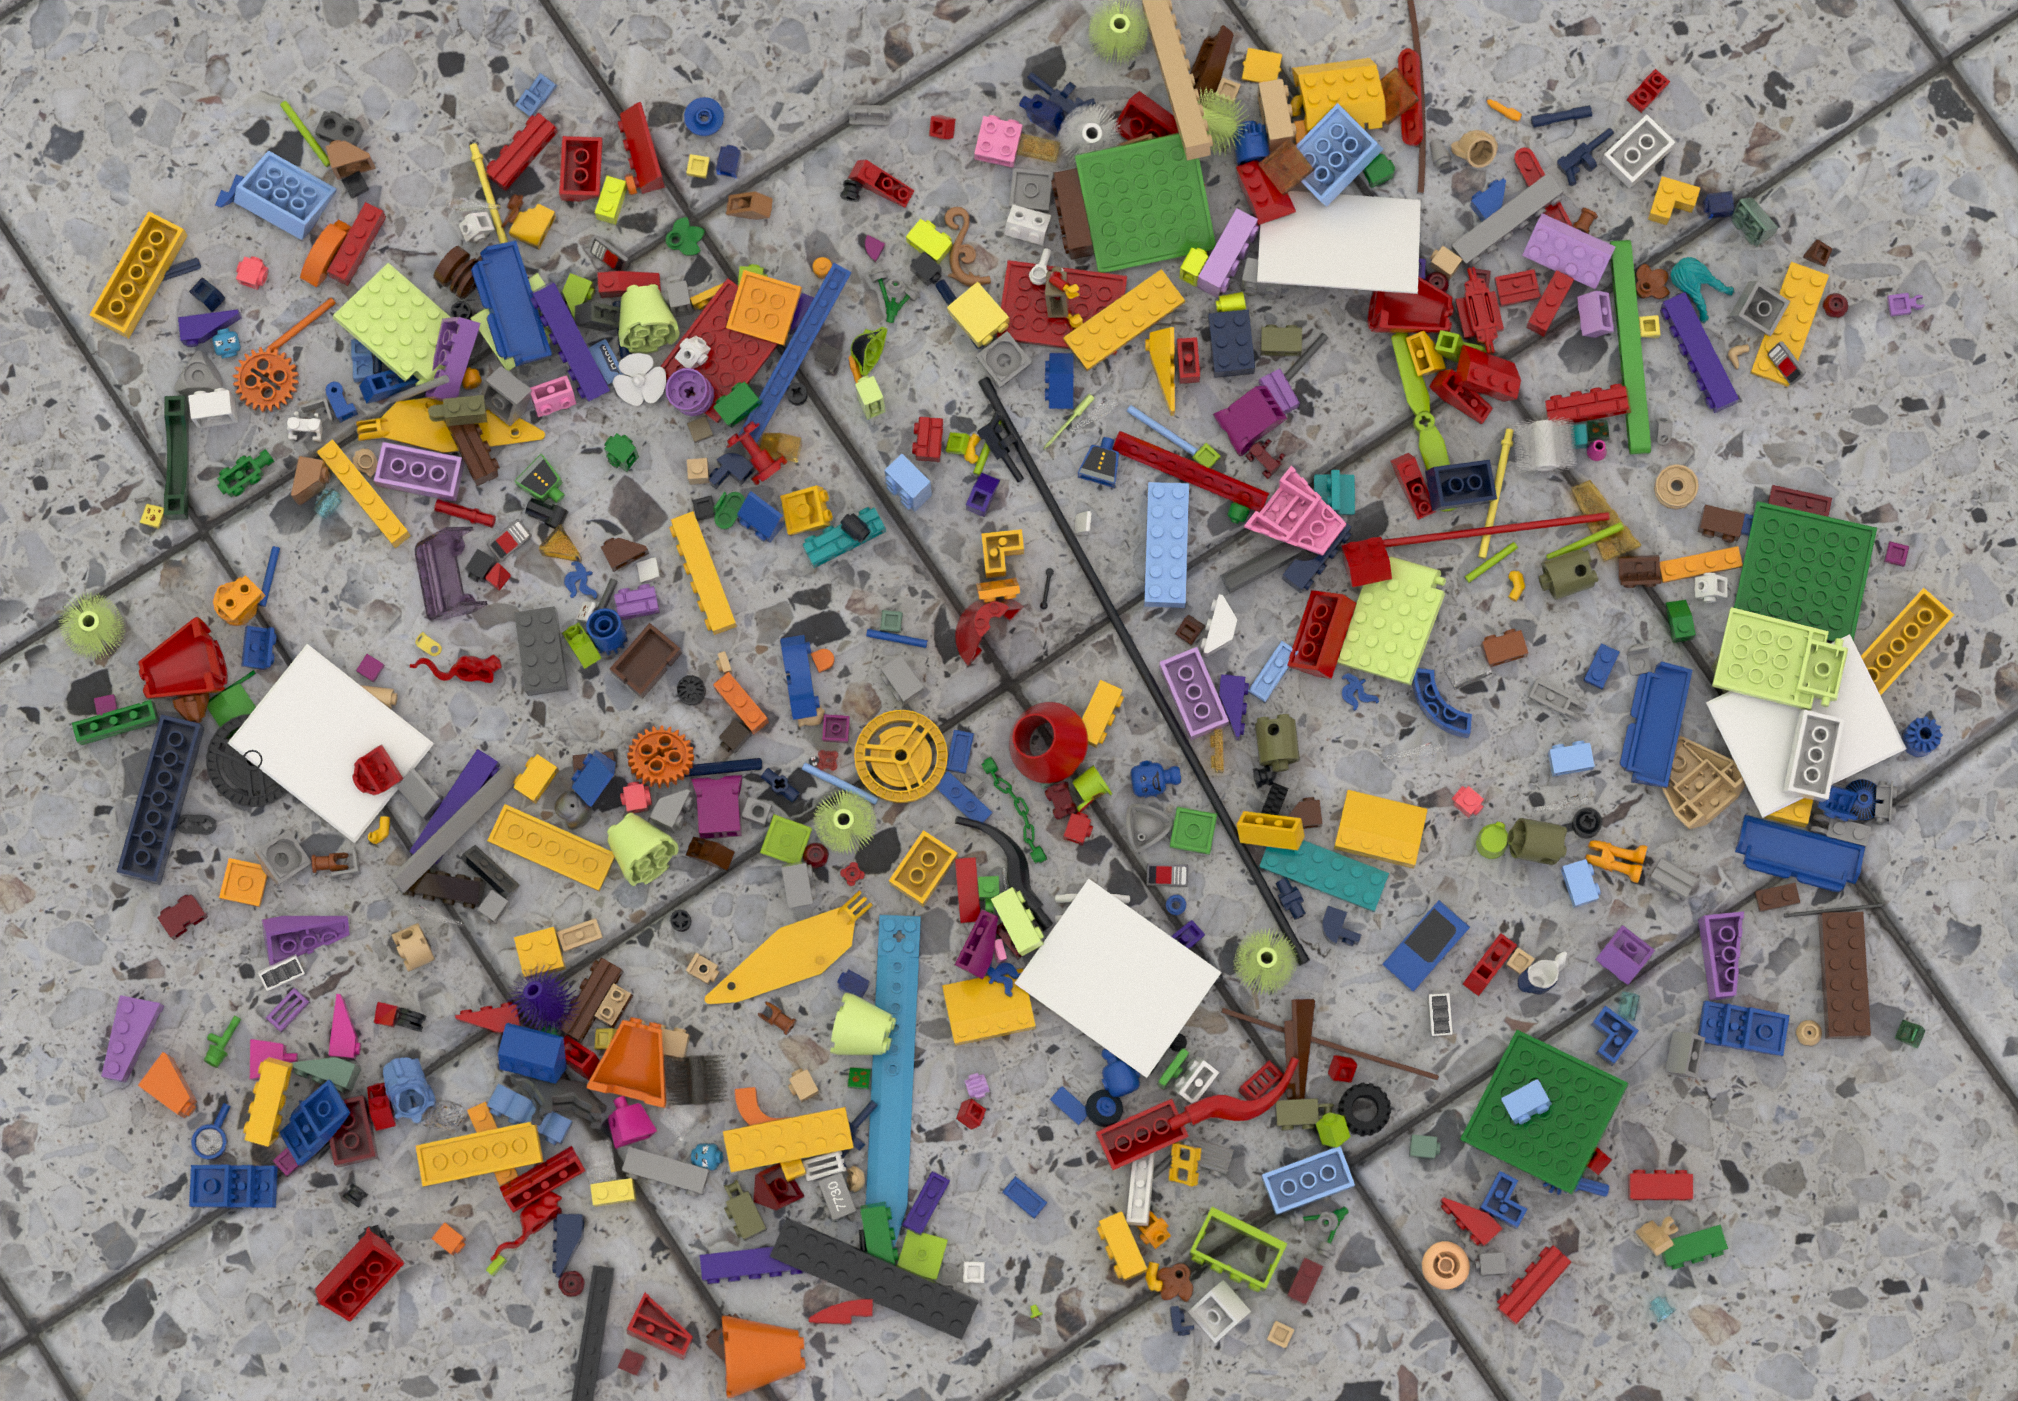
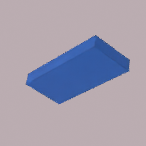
M1063 1086L1050 1098L1078 1126L1087 1117L1086 1107Z

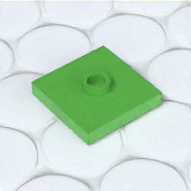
M1177 807L1169 848L1210 855L1217 814Z
M1184 1048L1181 1049L1158 1080V1086L1164 1090L1172 1078L1177 1079L1183 1071L1181 1066L1189 1056V1052Z

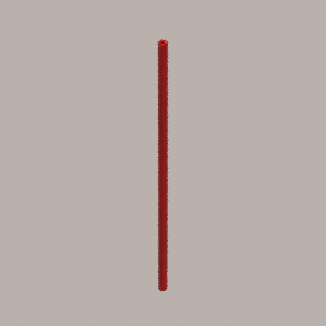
M1609 512L1384 539L1383 543L1385 547L1607 521L1610 520Z

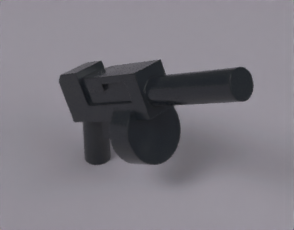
M995 411L991 421L980 428L977 434L981 440H985L997 460L1002 458L1018 483L1024 477L1009 456L1010 450L1007 447L1018 439L1014 433L1002 439L999 434L1002 432L999 421L1003 415Z

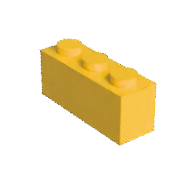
M1102 680L1099 681L1082 718L1088 733V744L1095 748L1098 747L1099 743H1104L1107 733H1105L1106 727L1113 724L1116 717L1113 712L1116 707L1120 708L1124 700L1122 689Z
M1243 811L1236 824L1240 843L1298 850L1305 837L1301 818Z

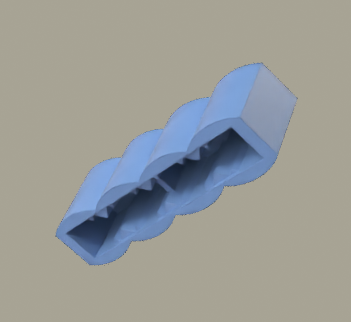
M500 1084L497 1085L487 1104L491 1108L490 1113L501 1117L502 1114L509 1117L508 1122L513 1125L531 1122L532 1115L536 1111L532 1100ZM552 1111V1113L547 1114L541 1125H537L538 1133L546 1136L544 1140L553 1145H556L557 1142L562 1144L573 1122Z

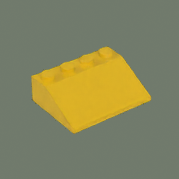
M1347 790L1334 850L1414 869L1428 809Z
M1023 968L1017 969V973H1022ZM984 976L983 979L975 978L942 985L955 1046L1036 1029L1029 993L1015 984L1017 979L1010 977L1013 981V988L1011 990L1013 996L1011 997L1005 995L1003 983L994 981L990 984L989 980L991 978L989 976Z

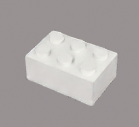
M1646 115L1604 154L1601 162L1631 189L1673 149L1675 141Z

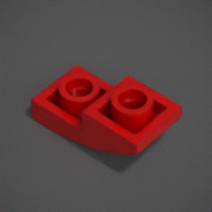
M1655 69L1628 96L1627 101L1642 113L1668 86L1670 81Z

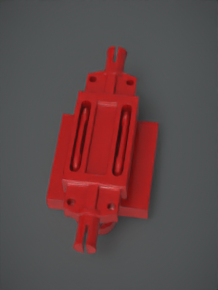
M1472 267V269L1468 268L1469 281L1464 283V297L1455 299L1464 339L1476 337L1477 343L1485 344L1487 354H1490V352L1492 354L1495 353L1492 341L1498 338L1497 332L1504 331L1495 291L1490 292L1489 288H1486L1484 279L1477 278L1475 267Z

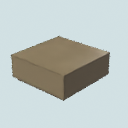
M706 416L687 423L694 443L713 436Z

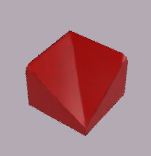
M942 115L931 116L929 136L945 140L952 139L954 137L956 119Z
M496 563L485 579L491 586L500 591L511 575L503 566Z
M377 1002L374 1023L394 1028L399 1007Z
M1334 1055L1328 1075L1334 1081L1351 1083L1358 1064L1351 1057Z
M970 1098L962 1102L956 1119L972 1130L981 1125L986 1109Z

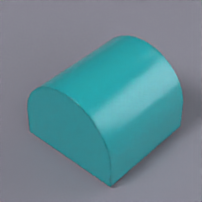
M1586 425L1571 426L1572 448H1587Z

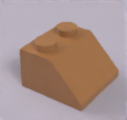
M335 140L330 145L325 146L331 168L337 180L346 178L357 171L363 173L376 169L368 152L347 141Z
M299 456L291 496L297 504L302 505L323 491L326 483L329 484L331 472L323 460Z

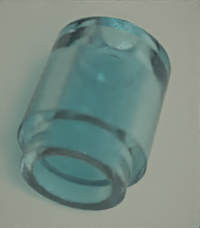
M332 488L330 491L325 489L314 503L315 507L312 510L326 519L333 514L342 502L339 499L341 495Z

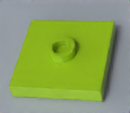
M774 814L760 853L787 863L801 862L812 828Z
M907 1229L897 1265L923 1277L937 1280L948 1240L922 1233L920 1236Z

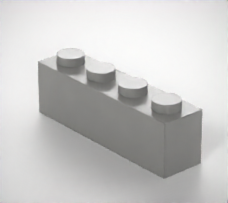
M632 1147L628 1148L622 1168L627 1178L638 1180V1177L645 1178V1183L655 1186L658 1185V1182L666 1184V1189L676 1192L680 1188L686 1190L685 1194L697 1197L698 1194H704L710 1174L709 1169Z

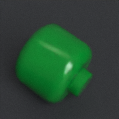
M1232 502L1227 516L1231 518L1233 523H1243L1246 521L1250 510L1246 506Z

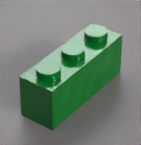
M886 1202L861 1205L860 1211L867 1252L896 1264V1260H899L898 1249L893 1248L892 1240H896L894 1227L890 1228L889 1220L892 1219L891 1207H887Z
M1720 1224L1671 1239L1674 1245L1662 1252L1661 1255L1665 1267L1671 1266L1672 1270L1684 1267L1683 1263L1690 1260L1692 1264L1704 1261L1703 1257L1711 1255L1712 1258L1724 1255L1723 1251L1727 1250L1728 1246Z

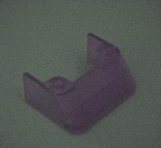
M445 527L421 540L415 546V558L425 611L428 619L431 621L471 614L488 605L487 601H476L472 594H464L457 556L461 555L465 549L463 536L472 532L473 527Z

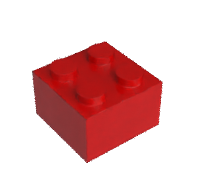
M1372 537L1367 540L1341 545L1344 566L1352 587L1392 579L1390 559L1382 537Z

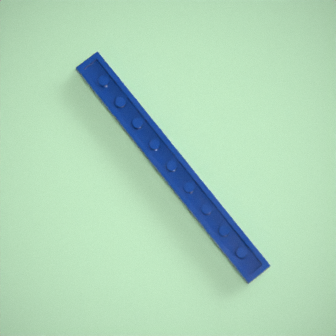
M833 263L759 396L763 403L749 414L738 435L744 432V427L750 422L754 421L755 424L759 422L760 425L749 433L754 441L758 443L852 272Z

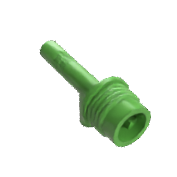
M234 1016L222 1037L213 1033L208 1035L207 1040L217 1044V1046L209 1045L204 1058L207 1064L218 1068L220 1063L227 1057L228 1054L224 1051V1048L241 1021L239 1017Z

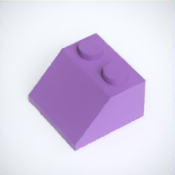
M1622 925L1595 960L1616 975L1619 980L1629 985L1655 950Z

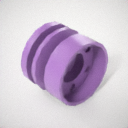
M691 368L679 369L667 381L665 387L666 396L669 402L684 415L691 417L699 416L707 412L712 406L714 389L711 383L697 370ZM695 392L696 394L695 396H689V393Z

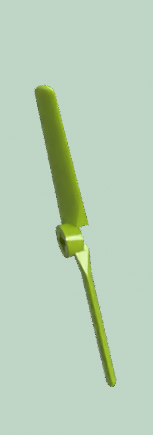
M1395 333L1391 336L1407 403L1416 416L1413 426L1419 432V449L1425 467L1429 470L1437 466L1450 465L1444 439L1436 426H1434L1435 419L1430 413V396L1424 378L1417 375L1406 341L1409 334ZM1422 417L1424 418V420L1429 421L1426 427H1424L1423 424H1419V422L1422 420ZM1456 508L1445 509V510H1441V511H1443V512H1448V511L1455 510Z

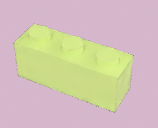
M874 376L860 378L855 387L857 399L866 419L869 420L885 413L884 398Z
M1012 887L991 899L1020 955L1024 956L1044 945L1042 941L1044 935L1039 926L1035 928L1032 922L1035 918L1031 910H1026L1023 905L1025 898L1021 891L1017 892Z

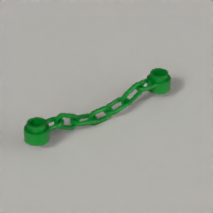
M992 756L986 758L984 763L981 764L986 774L991 773L994 778V786L1005 794L1009 793L1014 799L1013 804L1019 815L1023 816L1025 822L1023 828L1024 841L1033 850L1030 855L1035 864L1038 862L1041 864L1048 859L1041 846L1035 847L1033 844L1035 831L1034 826L1029 824L1027 818L1029 809L1024 799L1014 795L1011 791L1012 786L1001 777L997 778L995 772L999 771V768ZM999 780L1009 786V788L1006 787V790L998 786L997 784H1000ZM1021 801L1026 812L1024 810L1021 812L1017 803L1019 804ZM1031 827L1032 839L1027 838L1026 828L1029 830Z

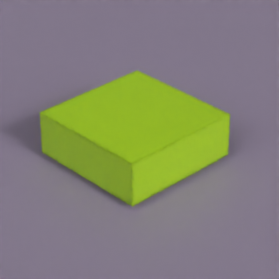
M950 432L945 452L965 455L970 435Z
M1205 443L1192 459L1196 463L1211 468L1221 458V455Z
M498 1255L486 1268V1271L490 1275L495 1276L506 1264L507 1260L502 1255Z

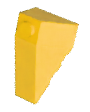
M1174 327L1150 332L1149 339H1145V351H1149V358L1170 416H1174Z

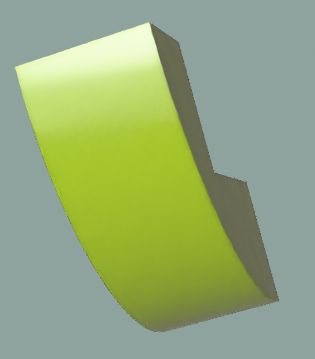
M1441 330L1435 346V350L1440 355L1456 363L1459 362L1462 345L1486 352L1484 346L1464 342L1460 334Z

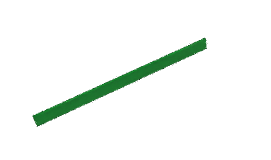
M251 671L223 691L243 683L255 675V671ZM218 693L217 695H215L214 697H212L211 699H209V702H211V701H212L215 697H217L220 693Z

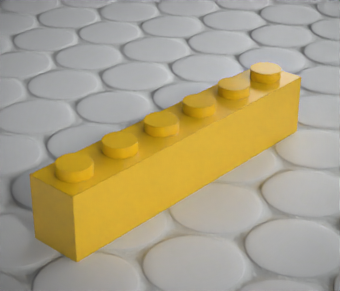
M333 439L317 451L320 458L394 548H397L411 536Z
M694 511L671 519L672 526H669L672 537L678 538L679 544L676 547L680 557L684 555L686 563L683 566L686 574L692 575L693 581L690 584L694 594L698 593L701 599L697 601L700 611L706 612L707 619H704L708 631L712 630L713 634L716 635L737 627Z

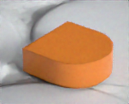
M632 173L626 174L625 181L629 195L637 194Z
M820 649L811 653L819 673L833 666L834 655L830 650Z

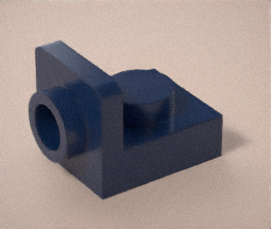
M203 277L189 291L192 296L203 303L211 312H214L225 300V296Z
M1171 1306L1170 1315L1173 1333L1177 1332L1178 1336L1190 1335V1331L1194 1330V1325L1181 1326V1323L1185 1322L1184 1311L1179 1310V1306Z

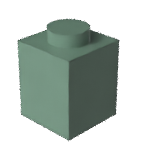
M1411 1135L1409 1157L1434 1160L1435 1156L1439 1155L1440 1143L1437 1142V1137Z

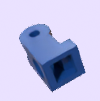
M335 381L330 382L326 386L325 391L339 422L341 423L358 415L354 404H347L345 390L342 385Z

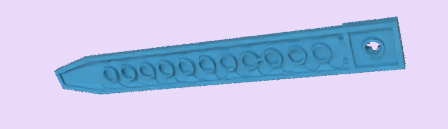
M879 915L875 1006L892 1014V1018H896L894 1030H891L889 1038H892L889 1051L887 1050L882 1055H873L871 1100L878 1106L870 1114L866 1205L886 1202V1206L891 1207L892 1219L889 1220L890 1228L894 1227L896 1240H892L893 1247H895L908 1205L921 916ZM897 931H901L905 935L901 942H897V939L893 938Z

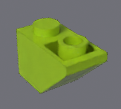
M570 273L562 292L574 321L575 306L592 300L595 289L592 281Z
M579 622L562 632V635L584 669L602 658Z

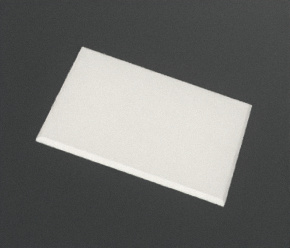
M1287 190L1296 212L1260 224L1257 282L1418 294L1421 200L1339 194L1328 206H1325L1312 192Z
M1850 634L1841 638L1844 640L1842 647L1848 648L1837 701H1830L1829 707L1821 706V699L1814 698L1811 709L1813 712L1845 719L1832 784L1906 750L1899 732ZM1732 691L1706 702L1762 818L1803 799V797L1783 793L1798 715L1804 709Z
M306 644L228 742L241 755H244L249 750H257L263 759L259 769L353 843H356L398 790L397 786L400 784L399 782L389 790L378 795L363 793L355 786L352 778L355 762L379 745H383L404 778L412 768L415 769L434 745L432 741L308 644ZM256 752L246 754L245 757L254 765L258 766L260 764L259 754Z
M1088 879L1045 939L1044 945L1040 946L1015 984L1147 1078L1222 972Z

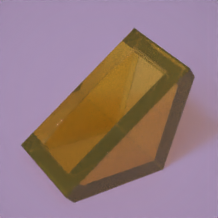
M561 524L539 546L542 556L582 562L580 553Z

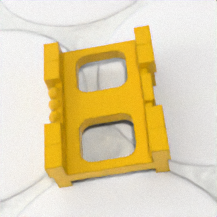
M1181 1142L1172 1144L1171 1155L1173 1157L1171 1163L1173 1164H1171L1172 1168L1169 1170L1168 1180L1186 1184L1190 1187L1197 1186L1199 1173H1196L1198 1168L1197 1161L1201 1158V1148L1181 1144ZM1181 1148L1190 1150L1189 1161L1180 1158ZM1179 1168L1188 1171L1187 1181L1178 1178Z

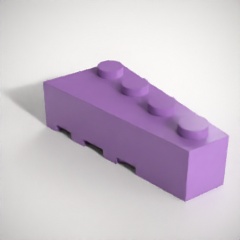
M461 317L442 318L433 359V370L439 365L446 366L445 370L438 369L436 371L434 379L447 375L449 382L426 391L425 397L443 402V399L459 396V389L481 323Z
M1744 912L1704 915L1698 919L1710 1001L1730 999L1736 996Z

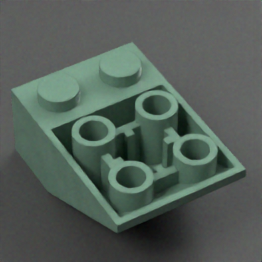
M1753 197L1739 200L1731 217L1733 219L1732 223L1737 229H1741L1746 234L1745 238L1751 245L1754 244L1756 247H1759L1776 233L1778 227Z
M337 1057L290 1062L293 1063L292 1072L306 1079L309 1075L312 1077L311 1080L321 1085L330 1079L337 1091L345 1093L346 1090L352 1092L361 1068Z

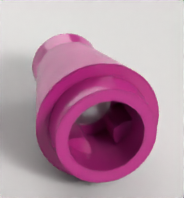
M1596 440L1587 447V455L1594 461L1604 459L1607 454V448L1602 440Z

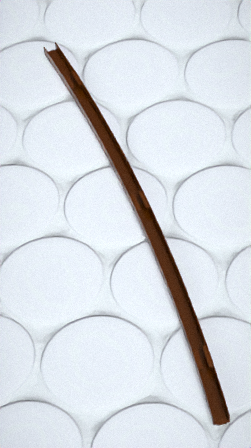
M1407 0L1414 51L1419 54L1423 139L1419 144L1417 193L1424 194L1426 118L1423 66L1414 0Z
M1222 1008V1014L1284 1033V1027ZM1311 1036L1312 1043L1438 1081L1439 1075Z

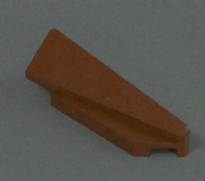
M1224 25L1220 27L1215 37L1208 36L1203 41L1190 72L1194 76L1195 85L1193 89L1198 90L1200 104L1202 103L1203 96L1206 102H1208L1204 92L1206 93L1207 91V95L1214 94L1222 78L1234 33Z
M1314 999L1291 1000L1292 1020L1284 1021L1286 1069L1291 1057L1299 1059L1287 1086V1100H1298L1305 1097L1315 1008Z

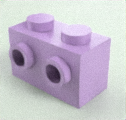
M1593 291L1577 297L1582 336L1596 338L1614 332L1608 292Z

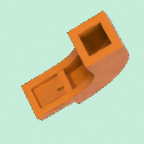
M339 219L334 224L329 223L311 248L301 271V279L318 287L327 278V270L351 226Z
M756 1087L735 1089L737 1108L748 1125L785 1119L769 1117L760 1110Z

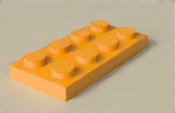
M1017 578L976 584L979 600L983 599L984 602L996 601V597L1004 596V599L1016 598V594H1020Z

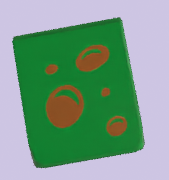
M850 1067L848 1088L869 1090L871 1069Z

